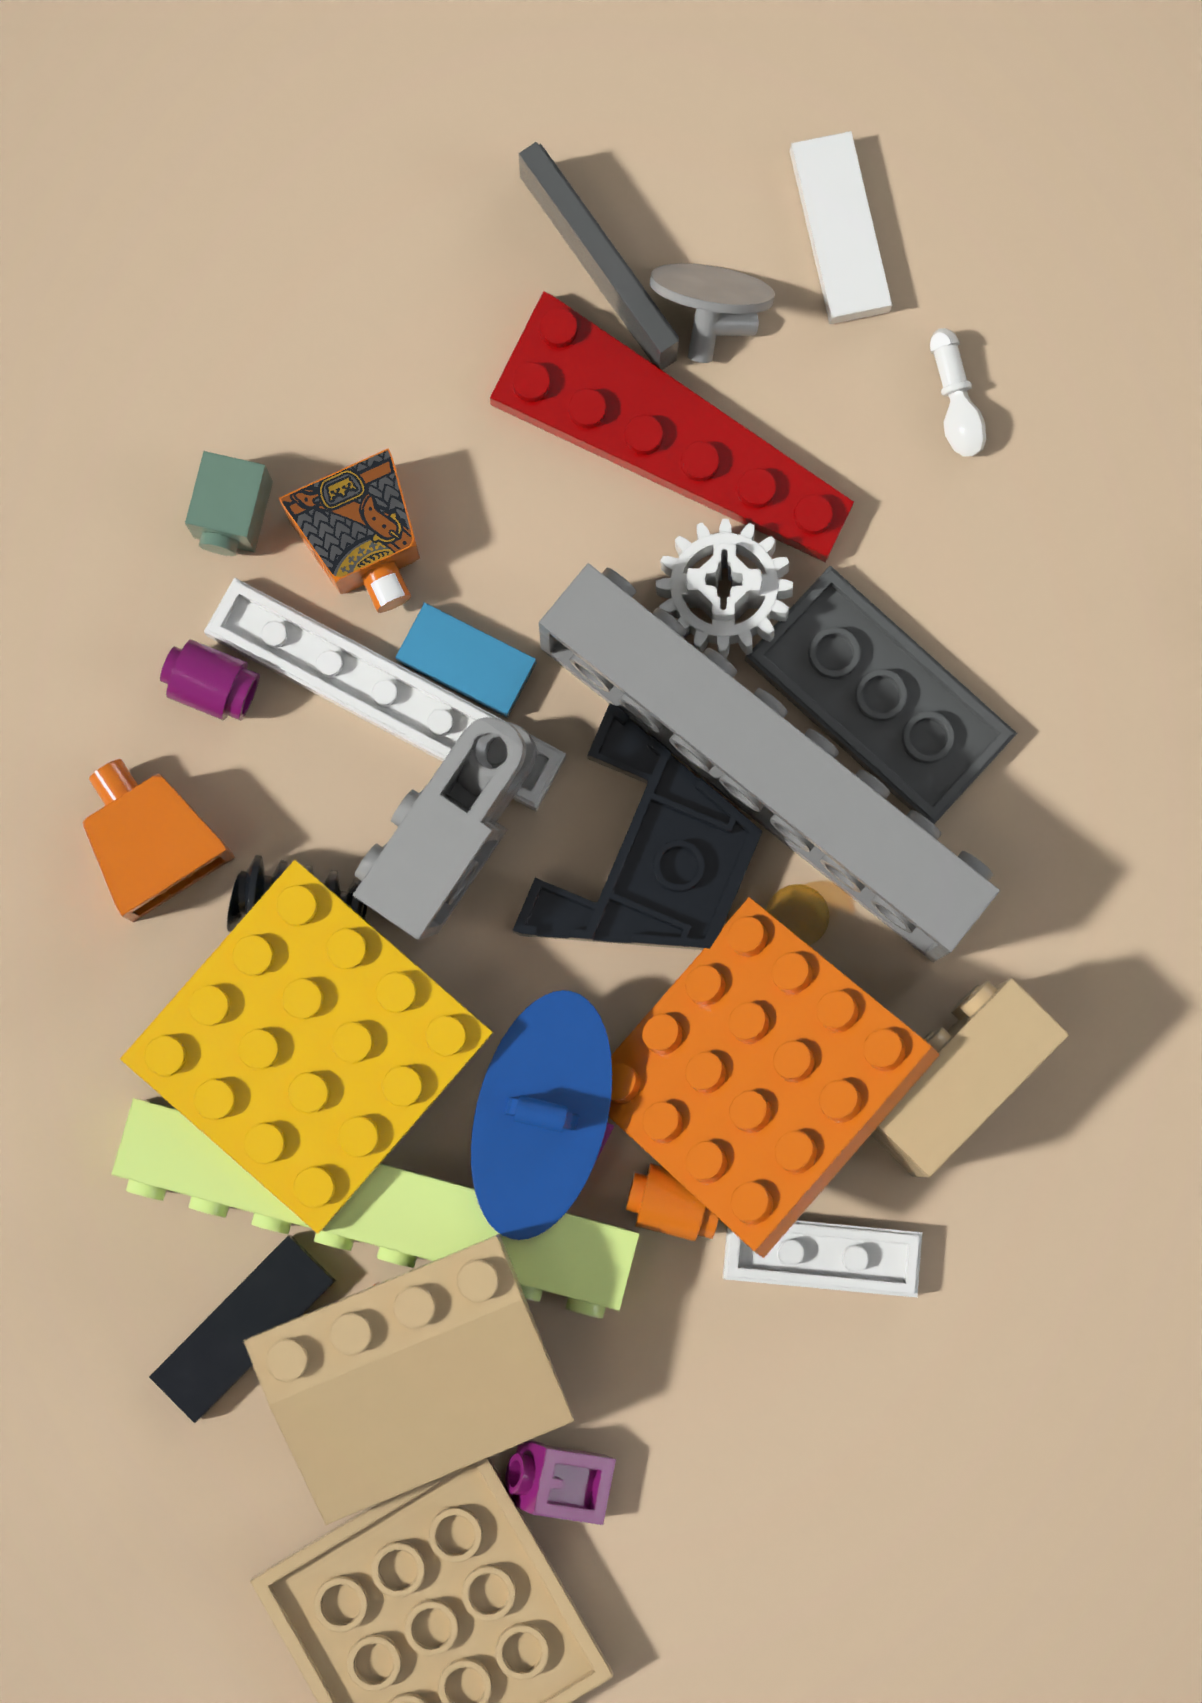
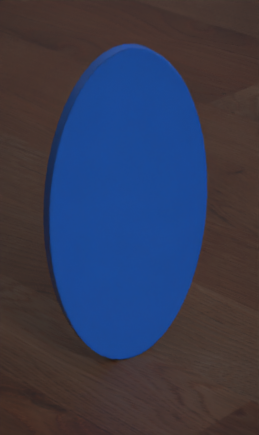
M562 990L546 994L530 1004L516 1018L492 1057L479 1093L471 1140V1168L474 1189L478 1204L488 1223L495 1231L510 1239L523 1240L538 1236L561 1219L575 1202L588 1180L604 1138L612 1093V1060L609 1040L605 1026L595 1007L588 999L573 991Z

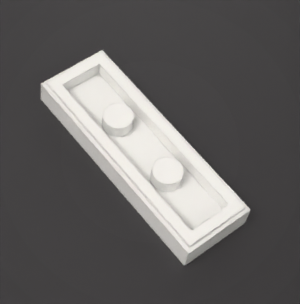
M849 131L791 143L790 156L829 324L889 313L892 302L852 132Z
M796 1220L771 1251L762 1258L727 1227L723 1279L918 1298L923 1232Z

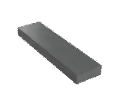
M536 141L519 153L520 178L652 364L663 370L677 361L679 336L545 148Z

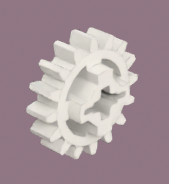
M722 519L719 533L710 534L708 528L703 523H699L696 525L697 540L691 543L681 536L675 539V548L679 555L678 559L672 556H662L660 561L661 571L671 578L656 580L657 596L669 598L659 608L674 618H678L677 621L687 631L683 638L687 637L690 633L694 635V647L701 653L707 648L709 643L717 644L718 653L727 659L730 644L739 643L740 648L746 655L751 654L752 637L756 634L769 642L774 639V628L770 619L786 622L788 618L789 607L779 600L793 597V582L779 578L789 572V560L787 557L771 559L776 550V540L771 536L759 544L754 541L755 525L748 523L743 528L740 535L732 533L729 519ZM713 554L700 568H692L699 560ZM736 554L748 558L759 569H749ZM727 568L728 581H731L732 588L730 597H727V608L722 610L721 598L718 597L717 590L719 581H722V570ZM689 608H701L712 619V624L699 619ZM748 609H758L749 619L735 624V621Z

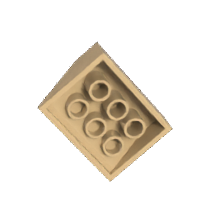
M500 1234L244 1340L267 1403L325 1525L574 1422L573 1415Z

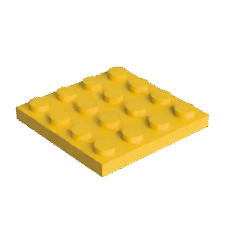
M294 860L123 1054L120 1060L311 1229L319 1234L494 1032L301 863Z

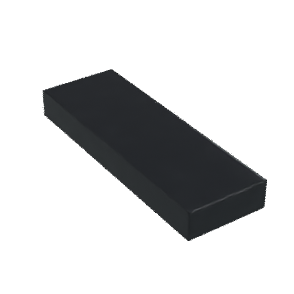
M288 1235L149 1378L194 1423L198 1422L253 1366L244 1340L302 1316L336 1280L292 1235Z

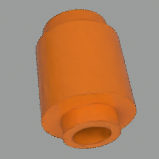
M650 1163L647 1175L634 1173L626 1211L637 1213L635 1227L694 1242L697 1236L713 1239L719 1219L661 1165Z

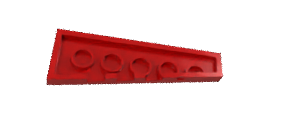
M543 291L490 396V404L493 407L744 525L751 523L755 525V530L770 537L772 536L774 539L825 563L854 504V501L545 291Z

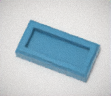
M425 602L395 657L398 663L507 718L537 664L535 658Z

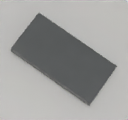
M831 566L789 609L786 622L778 621L773 626L774 639L770 642L761 639L752 649V653L745 657V661L864 769L885 785L906 807L920 813L933 824L941 818L1017 734Z

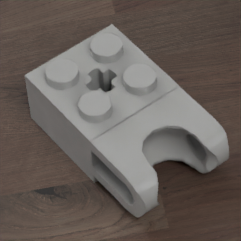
M486 717L472 722L463 731L428 785L420 793L412 789L402 800L391 818V822L397 825L398 828L388 843L383 847L376 843L359 864L354 876L362 882L353 893V896L417 940L438 934L508 830L497 821L535 764L537 748L531 735L523 727L498 718ZM502 738L506 743L508 755L505 762L499 765V767L493 768L487 761V752L495 739Z

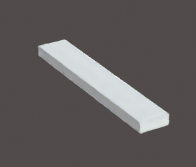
M235 577L204 630V633L209 638L442 762L463 731L472 722L486 717L498 718ZM531 735L536 744L537 758L532 771L513 799L537 812L566 759V753ZM502 738L495 739L487 752V761L493 768H497L505 762L508 755L506 743Z

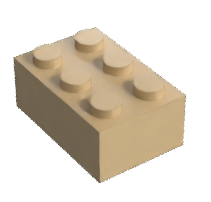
M1013 978L995 986L989 981H986L982 986H975L951 1011L958 1021L948 1031L941 1027L936 1032L932 1030L923 1038L940 1055L871 1134L912 1177H931L1069 1036Z

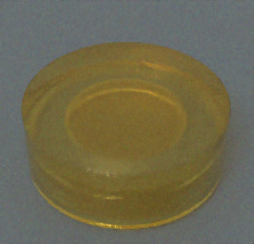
M793 884L778 890L772 896L765 909L809 946L815 944L824 935L829 924V908L823 896L815 889L802 884Z

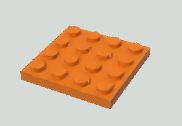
M748 897L723 926L710 949L704 948L611 1055L612 1093L608 1117L746 1245L764 1258L940 1054L917 1033Z

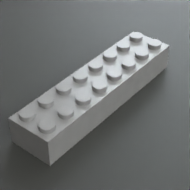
M587 563L539 621L541 649L605 701L620 707L630 716L629 719L650 737L658 740L675 757L929 960L935 962L951 953L1000 892L997 887L989 882L993 876L991 870L968 852L962 851L956 856L937 840L941 836L940 830L920 813L910 810L905 815L887 801L886 798L890 795V791L873 775L862 769L853 774L835 758L839 751L820 733L813 729H808L803 734L784 719L788 713L787 709L771 694L760 688L754 694L733 678L737 673L735 667L718 652L707 648L702 654L683 638L687 631L673 616L661 608H656L653 613L648 611L632 598L636 594L635 588L619 573L610 568H606L601 573L591 564Z

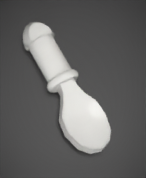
M941 328L933 333L930 341L931 353H934L943 386L941 394L944 397L949 396L951 400L943 422L945 437L953 450L960 455L975 456L983 450L986 442L985 422L981 411L972 403L967 393L971 389L972 384L966 378L958 345H960L959 340L951 330Z

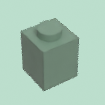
M203 451L185 521L194 539L200 540L199 547L225 556H235L237 549L255 552L273 483L266 465Z

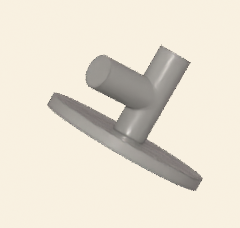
M678 263L662 265L651 272L650 286L656 293L673 302L696 308L688 358L696 362L709 363L712 361L716 336L756 335L759 327L757 313L766 311L773 305L775 292L768 284L753 276L735 270L703 264Z

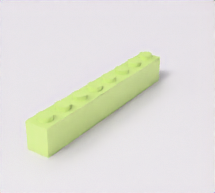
M133 1098L111 1175L129 1179L126 1188L127 1192L164 1201L166 1191H174L191 1196L188 1208L220 1217L227 1216L230 1206L254 1213L251 1225L283 1234H289L292 1223L310 1228L176 1108ZM381 1163L319 1234H315L314 1242L347 1251H352L354 1240L379 1246L377 1259L414 1268L417 1257L435 1261L500 1233L495 1231L483 1215L473 1187ZM565 1213L547 1231L529 1239H510L500 1234L526 1299L540 1302L542 1292L547 1291L568 1297L565 1309L603 1319L606 1307L620 1311L639 1232Z

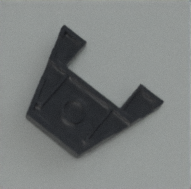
M609 703L587 754V759L646 783L647 786L599 900L597 902L590 901L535 877L514 925L513 933L526 937L694 950L710 949L723 928L763 831L703 779L696 777L674 758L671 752L654 737L651 738L629 719L630 716L620 707Z

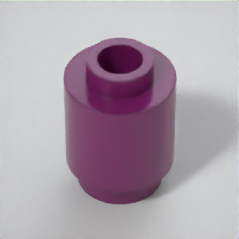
M190 639L182 649L175 646L172 647L163 664L160 681L168 684L166 697L223 721L228 716L241 721L252 703L258 687L260 674L247 669L248 663L246 661Z

